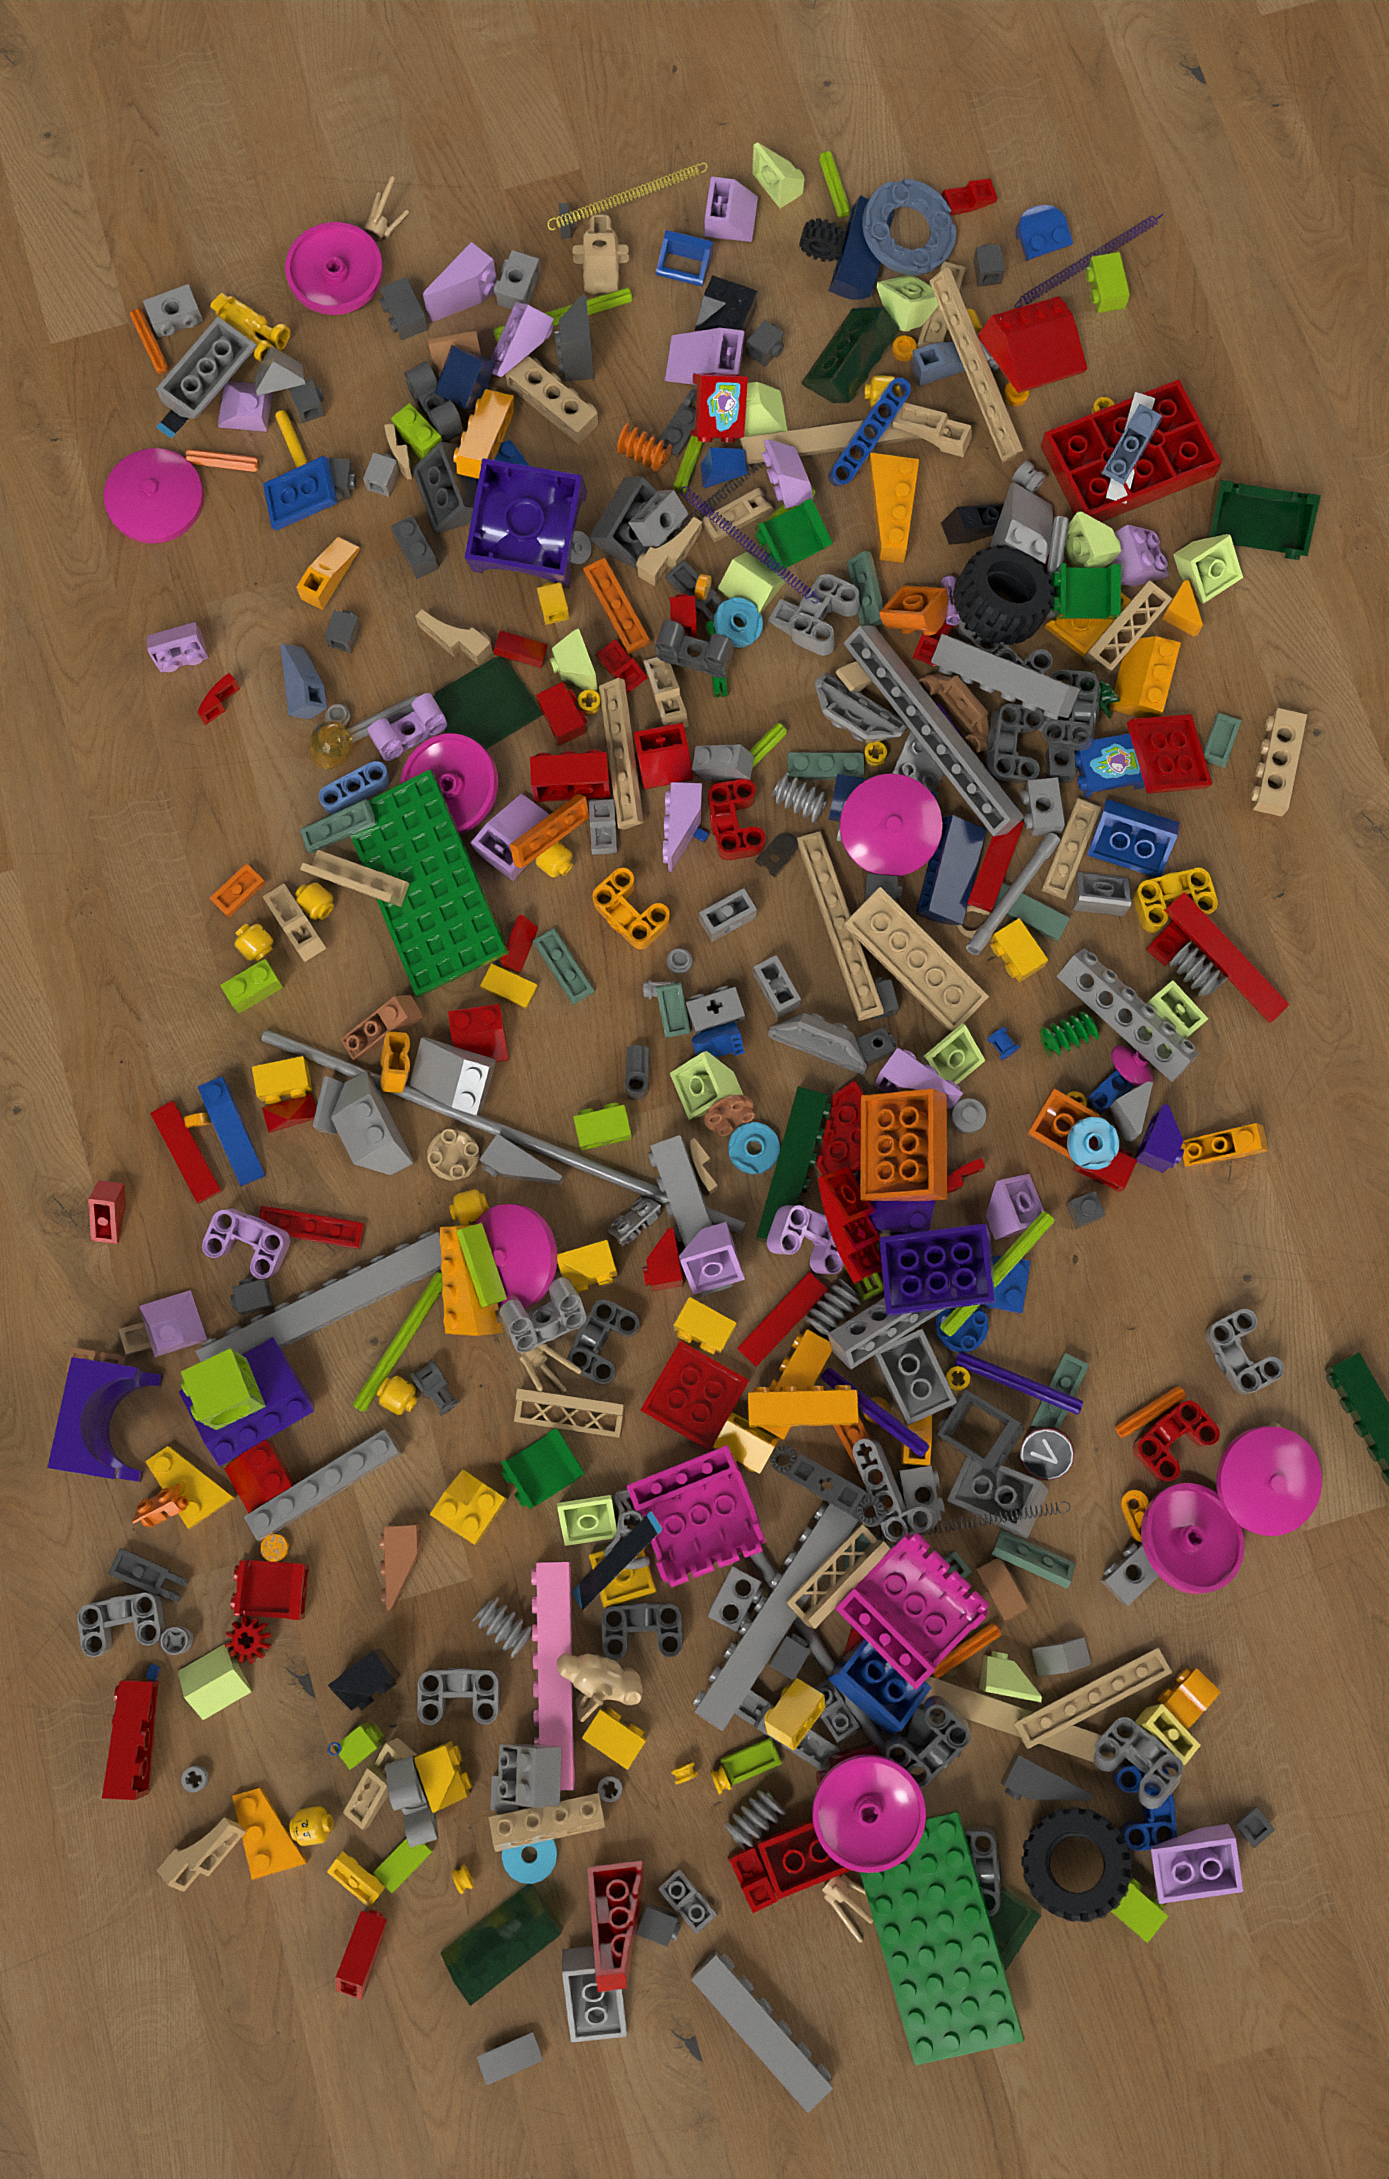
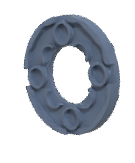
M903 179V181L892 183L889 181L880 186L867 202L862 218L864 237L875 257L888 268L905 275H923L941 266L954 247L956 225H953L950 216L951 209L942 196L930 186L911 179ZM899 207H910L925 217L929 225L930 237L924 247L916 248L915 250L905 249L899 246L895 239L891 238L887 219L892 210Z

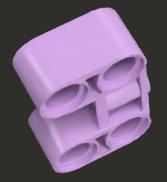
M430 693L416 698L412 702L414 712L390 725L388 720L383 718L375 721L368 727L367 731L384 761H391L397 758L403 752L431 736L441 733L447 727L445 716ZM407 729H415L412 735H404Z
M800 1205L780 1207L776 1212L767 1238L769 1250L774 1254H795L801 1246L803 1237L812 1240V1244H814L810 1257V1267L812 1270L819 1274H836L840 1272L844 1264L830 1233L826 1216ZM792 1213L794 1214V1220H793V1222L791 1221V1214H792ZM783 1238H785V1246H784V1247H783V1245H782V1240H783ZM826 1258L828 1259V1265H827V1266H826V1264H825Z
M229 1208L214 1214L204 1237L202 1249L208 1257L217 1258L230 1253L236 1239L253 1246L252 1249L256 1250L250 1263V1271L256 1278L265 1279L278 1273L291 1240L285 1230L273 1226L258 1217ZM225 1214H228L232 1219V1225L229 1228L223 1223ZM272 1235H276L280 1240L278 1248H274L271 1244ZM216 1238L222 1243L220 1252L216 1251L213 1246ZM263 1259L267 1260L270 1264L268 1273L264 1272L261 1268V1261Z

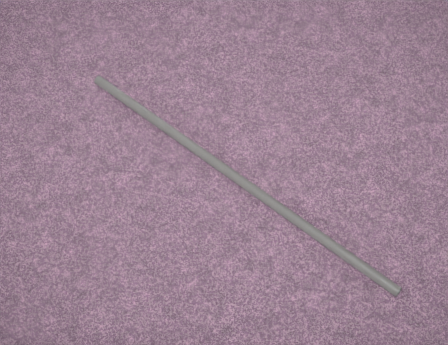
M268 1029L264 1031L261 1038L263 1042L295 1055L303 1056L305 1059L352 1078L365 1071H369ZM369 1071L377 1088L382 1089L380 1085L381 1075ZM407 1085L403 1093L389 1092L495 1136L499 1134L510 1142L665 1204V1202L669 1201L666 1191L661 1192L657 1186L481 1115H473L451 1108ZM707 1207L713 1224L717 1225L727 1222L730 1231L741 1235L746 1222Z

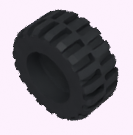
M992 546L979 550L968 560L954 585L953 600L956 612H960L959 618L962 622L968 624L967 628L970 631L977 632L979 634L978 637L984 640L986 638L990 639L992 643L999 644L1003 642L1004 645H1011L1014 642L1017 644L1030 639L1039 629L1054 603L1053 585L1050 584L1051 579L1048 573L1045 574L1043 572V566L1040 563H1035L1033 561L1034 558L1029 554L1026 556L1022 554L1021 550H1011L1007 546H1001L1000 548ZM991 588L1005 592L1015 603L1002 599Z
M1070 1806V1809L1059 1808L1054 1810V1813L1041 1817V1821L1030 1829L1029 1832L1031 1834L1028 1840L1024 1841V1855L1021 1857V1866L1024 1869L1023 1877L1030 1889V1893L1047 1911L1067 1921L1092 1922L1094 1919H1101L1107 1916V1913L1113 1909L1115 1910L1120 1905L1122 1898L1126 1897L1129 1883L1132 1881V1858L1125 1839L1110 1820L1088 1808L1087 1810ZM1069 1837H1083L1090 1840L1098 1847L1103 1857L1104 1870L1100 1881L1092 1889L1085 1892H1071L1064 1889L1056 1882L1052 1875L1050 1861L1053 1850L1061 1841Z

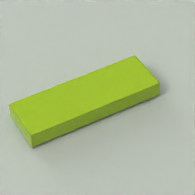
M482 1223L457 1230L456 1232L481 1308L507 1300Z

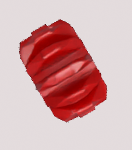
M247 1616L242 1617L241 1625L236 1621L231 1624L235 1632L227 1631L225 1634L227 1637L232 1638V1641L225 1643V1647L233 1646L234 1649L229 1655L233 1658L239 1654V1663H244L246 1658H248L250 1664L255 1663L256 1655L260 1659L266 1656L261 1648L270 1649L272 1646L270 1643L265 1642L266 1638L272 1637V1633H263L268 1624L265 1622L258 1626V1617H253L251 1622H249ZM247 1635L254 1638V1642L250 1643V1645L243 1642V1638L247 1637Z

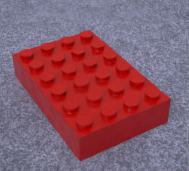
M1179 379L1142 393L1143 395L1155 398L1152 410L1161 414L1163 418L1134 467L1135 473L1130 490L1126 482L1123 485L1128 495L1117 499V501L1106 498L1111 478L1102 474V471L1124 433L1134 397L1044 433L1040 447L1074 515L1077 512H1083L1099 522H1103L1216 476L1222 462Z

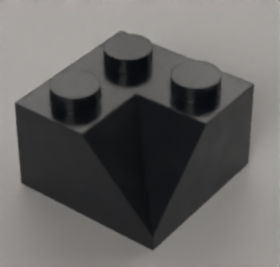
M712 275L703 295L695 332L726 328L742 330L745 336L757 308L758 291Z
M382 1648L372 1651L328 1684V1686L351 1711L357 1707L362 1711L374 1702L372 1698L374 1694L378 1693L380 1696L397 1684L394 1679L400 1674Z

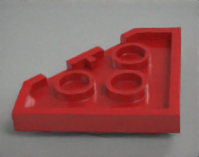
M855 1080L833 1094L832 1108L829 1120L826 1121L822 1138L823 1145L816 1162V1166L822 1176L849 1166L853 1174L861 1169V1096L865 1094Z

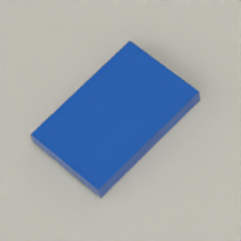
M321 456L263 483L271 527L276 531L338 503L329 458Z

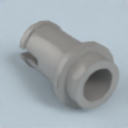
M648 979V982H643V997H648L649 1000H652V997H657L656 986L674 983V980L651 982V979Z

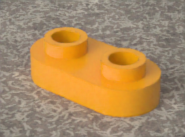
M1130 1490L1121 1496L1120 1508L1131 1536L1135 1541L1142 1543L1139 1527L1142 1525L1143 1515L1149 1501L1141 1491ZM1131 1499H1135L1137 1501V1507L1135 1509H1131L1129 1507V1501Z

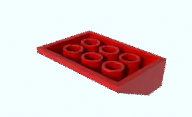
M1060 296L992 315L978 334V338L1017 393L1085 373L1088 369L1073 314Z

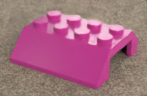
M728 1445L626 1486L635 1510L639 1511L640 1515L644 1517L652 1511L662 1527V1531L651 1541V1544L658 1559L656 1565L660 1576L664 1582L669 1581L671 1587L689 1581L688 1573L692 1572L694 1578L714 1571L713 1563L715 1562L718 1563L719 1568L739 1561L740 1552H743L744 1557L747 1558L763 1551L761 1544L766 1543L762 1525L742 1473Z
M917 1532L913 1536L907 1533L835 1608L915 1690L935 1671V1667L972 1628L975 1629L989 1613L986 1609L990 1605L976 1590L970 1594L968 1590L971 1588V1585L956 1570L950 1574L947 1570L951 1565L935 1550L929 1554L927 1550L930 1548V1545Z

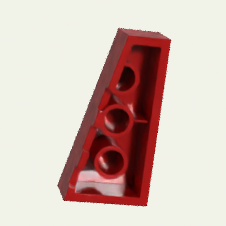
M124 1679L120 1680L119 1685L115 1687L114 1701L116 1702V1707L111 1722L112 1733L101 1799L137 1800L149 1794L159 1680Z
M643 1861L587 1867L598 1992L627 1989L645 1877Z

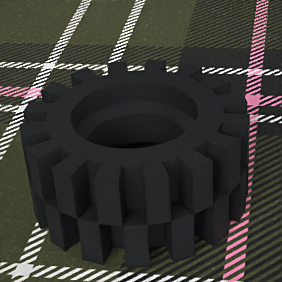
M816 218V222L814 219H811L809 222L807 221L804 225L799 244L802 247V252H807L806 255L808 257L812 255L814 260L820 258L822 262H825L826 259L829 262H832L833 259L836 261L842 254L846 240V233L842 231L841 226L836 227L835 222L830 224L827 219H824L823 222L821 218Z

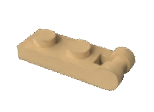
M757 488L715 511V513L719 512L714 520H710L709 517L702 518V524L714 543L729 535L727 533H730L733 526H736L733 531L735 532L737 529L746 526L760 517H765L773 511L770 502H766L764 499L765 494L761 488ZM756 503L758 507L753 509L750 504ZM722 515V518L717 522V526L713 521L716 522L717 518ZM723 518H725V521L720 525V527H723L724 523L727 520H729V523L724 527V530H726L728 525L732 523V526L729 530H727V533L726 531H723V528L719 527V524Z

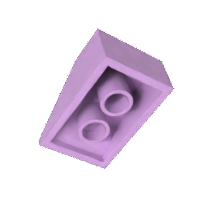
M471 242L423 292L428 319L431 322L437 321L478 305L487 297H491L494 294V286L497 281L493 258Z
M515 302L491 356V359L496 361L492 374L502 377L542 344L545 338H549L553 330L552 322L554 318L527 304Z
M1229 1824L1199 1828L1150 1847L1159 1904L1243 1892L1236 1837Z

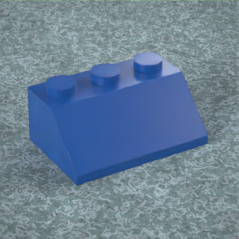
M1106 799L1087 855L1156 878L1161 877L1178 836L1179 822Z
M864 1637L840 1660L827 1678L888 1735L899 1732L904 1728L932 1688L924 1681L915 1690Z

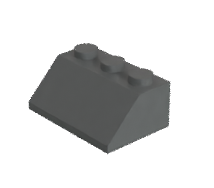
M581 295L558 320L559 331H555L559 372H564L565 381L594 379L586 295Z
M440 442L412 468L432 527L437 534L469 524L472 519L478 485L475 478L457 474V463L453 461L456 447L460 448L461 446L459 444Z
M642 476L624 477L589 538L604 553L634 568H638L636 563L642 553L646 554L651 546L642 545L628 522L657 491Z

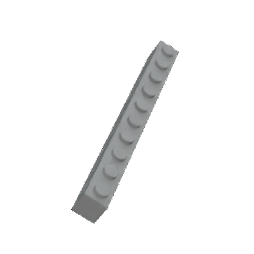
M859 626L843 644L993 836L1007 834L1024 816L876 627Z
M432 1231L419 1236V1241L412 1245L405 1243L394 1249L395 1253L388 1257H385V1255L378 1256L370 1261L371 1265L363 1269L356 1267L346 1273L347 1277L339 1281L335 1278L325 1282L322 1285L323 1289L315 1293L313 1290L307 1291L298 1296V1301L289 1304V1302L283 1303L275 1307V1312L266 1317L264 1314L254 1317L250 1320L251 1324L242 1329L240 1326L234 1327L226 1332L225 1337L219 1340L213 1338L202 1343V1348L196 1351L200 1362L229 1348L242 1355L273 1336L282 1349L440 1271V1234L438 1232L433 1234Z
M822 1503L814 1515V1518L817 1519L812 1529L807 1526L799 1538L803 1543L797 1551L792 1549L784 1561L788 1566L782 1574L777 1572L769 1586L773 1589L768 1597L762 1596L754 1607V1610L757 1611L752 1621L749 1619L745 1621L739 1630L742 1637L737 1644L733 1642L730 1644L723 1655L727 1660L721 1668L715 1667L708 1678L712 1683L706 1692L701 1689L692 1703L696 1706L693 1712L720 1731L724 1730L797 1617L785 1601L849 1536L858 1520L830 1503L827 1506ZM821 1575V1576L817 1579V1584L819 1583V1581H820V1579L822 1578L823 1575ZM812 1585L807 1591H812ZM803 1594L795 1604L802 1609L811 1594Z

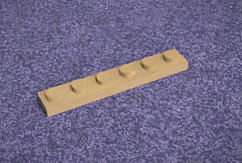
M616 678L600 685L599 691L617 825L619 829L626 830L644 823L625 680Z
M1158 1647L1018 1720L1014 1725L1026 1749H1029L1171 1674L1172 1671Z

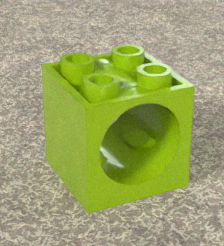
M232 1348L181 1371L183 1381H181L182 1389L186 1396H190L193 1403L190 1406L192 1415L196 1421L202 1422L205 1426L207 1425L218 1430L266 1407L247 1358Z

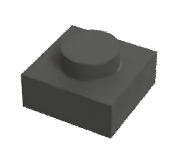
M559 203V216H562L565 226L562 225L560 218L561 239H570V228H575L572 213H570L573 223L570 222L569 215H566L569 224L567 225L565 221V214H569L568 203Z
M1255 1806L1234 1823V1826L1253 1848L1257 1847L1275 1831L1273 1826Z

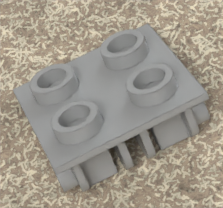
M910 731L892 774L911 777L923 784L929 791L936 792L944 772L913 732Z
M648 1197L638 1199L632 1204L630 1212L625 1216H619L612 1222V1228L608 1232L616 1238L615 1240L622 1247L625 1244L629 1245L638 1237L633 1232L634 1230L640 1235L641 1231L638 1229L640 1225L645 1230L647 1229L644 1221L650 1226L659 1218L658 1215L661 1213L659 1209L661 1207L660 1204Z

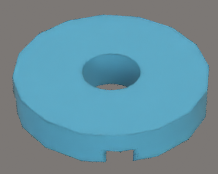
M733 597L723 602L717 608L714 615V628L717 634L729 638L733 643V647L742 648L751 645L760 636L763 629V618L752 602L745 598ZM733 617L741 618L744 627H737L733 622Z
M1086 1117L1072 1126L1068 1134L1067 1148L1070 1157L1077 1165L1084 1169L1098 1170L1107 1167L1111 1163L1110 1161L1113 1160V1157L1117 1155L1119 1138L1116 1129L1107 1120L1100 1117ZM1092 1136H1095L1098 1140V1147L1094 1151L1089 1147V1139Z
M751 1122L739 1126L732 1133L728 1143L729 1157L733 1165L741 1172L750 1175L762 1174L770 1170L777 1162L780 1152L778 1137L770 1127L759 1122ZM750 1142H758L762 1150L757 1155H751L746 1149L747 1145Z
M554 1839L502 1850L504 1869L511 1878L520 1883L533 1884L542 1881L552 1872L556 1864L557 1847ZM527 1846H532L537 1850V1859L533 1862H526L522 1858V1850Z

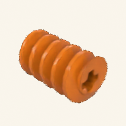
M626 423L618 438L617 452L621 455L626 453L625 455L628 459L634 457L636 463L643 461V466L647 468L651 466L654 472L659 471L671 454L672 444L663 449L664 440H661L656 445V436L653 435L649 440H646V431L638 436L639 428L635 427L630 432V423Z

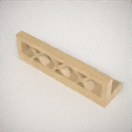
M1149 580L1121 615L1089 650L1082 661L1089 667L1096 662L1110 674L1168 606L1172 598ZM1152 593L1163 601L1160 607L1149 608L1148 598ZM1145 613V625L1134 626L1133 616ZM1129 631L1131 641L1118 644L1117 635L1119 632ZM1114 649L1115 660L1111 664L1100 656L1104 650Z
M317 850L312 866L302 863L300 869L313 876L399 907L402 906L410 884L404 880Z
M517 1389V1404L514 1422L620 1438L625 1407L623 1404ZM523 1402L534 1403L540 1413L531 1419L522 1418ZM538 1404L548 1405V1407L542 1410ZM554 1406L560 1407L566 1415L558 1423L551 1422L545 1414ZM565 1408L575 1409V1410H574L573 1412H571L570 1414H568V1412L566 1411ZM580 1410L587 1411L593 1419L584 1427L577 1426L571 1418ZM591 1412L601 1413V1415L595 1418ZM606 1414L617 1416L615 1432L603 1430L598 1420ZM543 1415L546 1421L536 1419ZM569 1419L570 1422H571L573 1425L562 1424V1423H564L566 1420ZM595 1423L599 1429L589 1427Z
M860 1524L785 1603L806 1626L816 1629L891 1550L884 1541L877 1540L863 1524ZM862 1533L871 1544L863 1552H855V1540ZM840 1555H849V1567L845 1571H836V1559ZM821 1575H831L830 1587L826 1591H817V1579ZM812 1585V1591H807ZM803 1594H812L811 1607L804 1613L795 1602Z

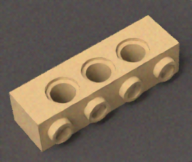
M527 355L505 374L508 387L578 445L598 426V412L591 403L582 401L574 389L564 386L556 374L547 372L536 358H530ZM533 381H540L538 384H532ZM558 396L556 399H550L549 397ZM571 410L576 411L574 414H568L567 412Z
M1277 708L1272 716H1268L1265 724V730L1268 731L1267 739L1263 740L1260 754H1264L1263 760L1258 763L1255 777L1259 778L1258 785L1253 787L1251 793V801H1254L1252 810L1282 817L1289 809L1307 714ZM1277 735L1284 736L1287 742L1280 741ZM1272 758L1279 759L1282 765H1276ZM1268 781L1274 782L1278 789L1271 788L1268 785Z
M599 1793L560 1801V1806L528 1808L489 1817L495 1852L605 1828Z

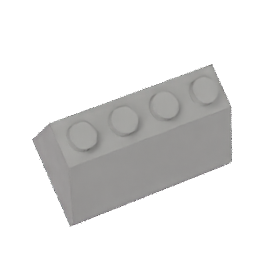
M217 317L156 388L161 402L181 417L196 419L257 348V345Z

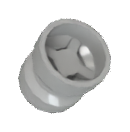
M1027 460L1015 472L1012 481L1035 494L1047 476L1041 471L1034 470L1033 464Z
M184 1626L171 1627L162 1634L160 1640L161 1647L170 1655L185 1653L193 1645V1633Z

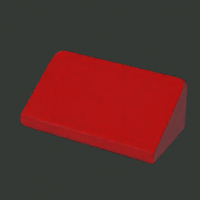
M500 630L493 654L542 668L548 644Z
M521 914L518 915L506 944L509 954L500 959L503 968L517 973L522 971L533 944L532 940L535 939L538 927Z

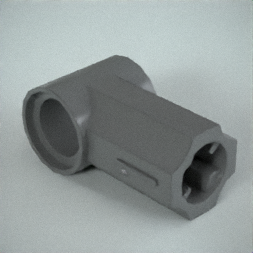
M633 1045L627 1047L625 1090L628 1097L632 1100H641L646 1097L649 1090V1047ZM634 1081H639L644 1085L640 1090L630 1088L631 1083Z

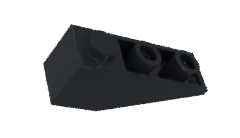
M1004 504L956 507L941 522L949 545L971 543L993 536Z

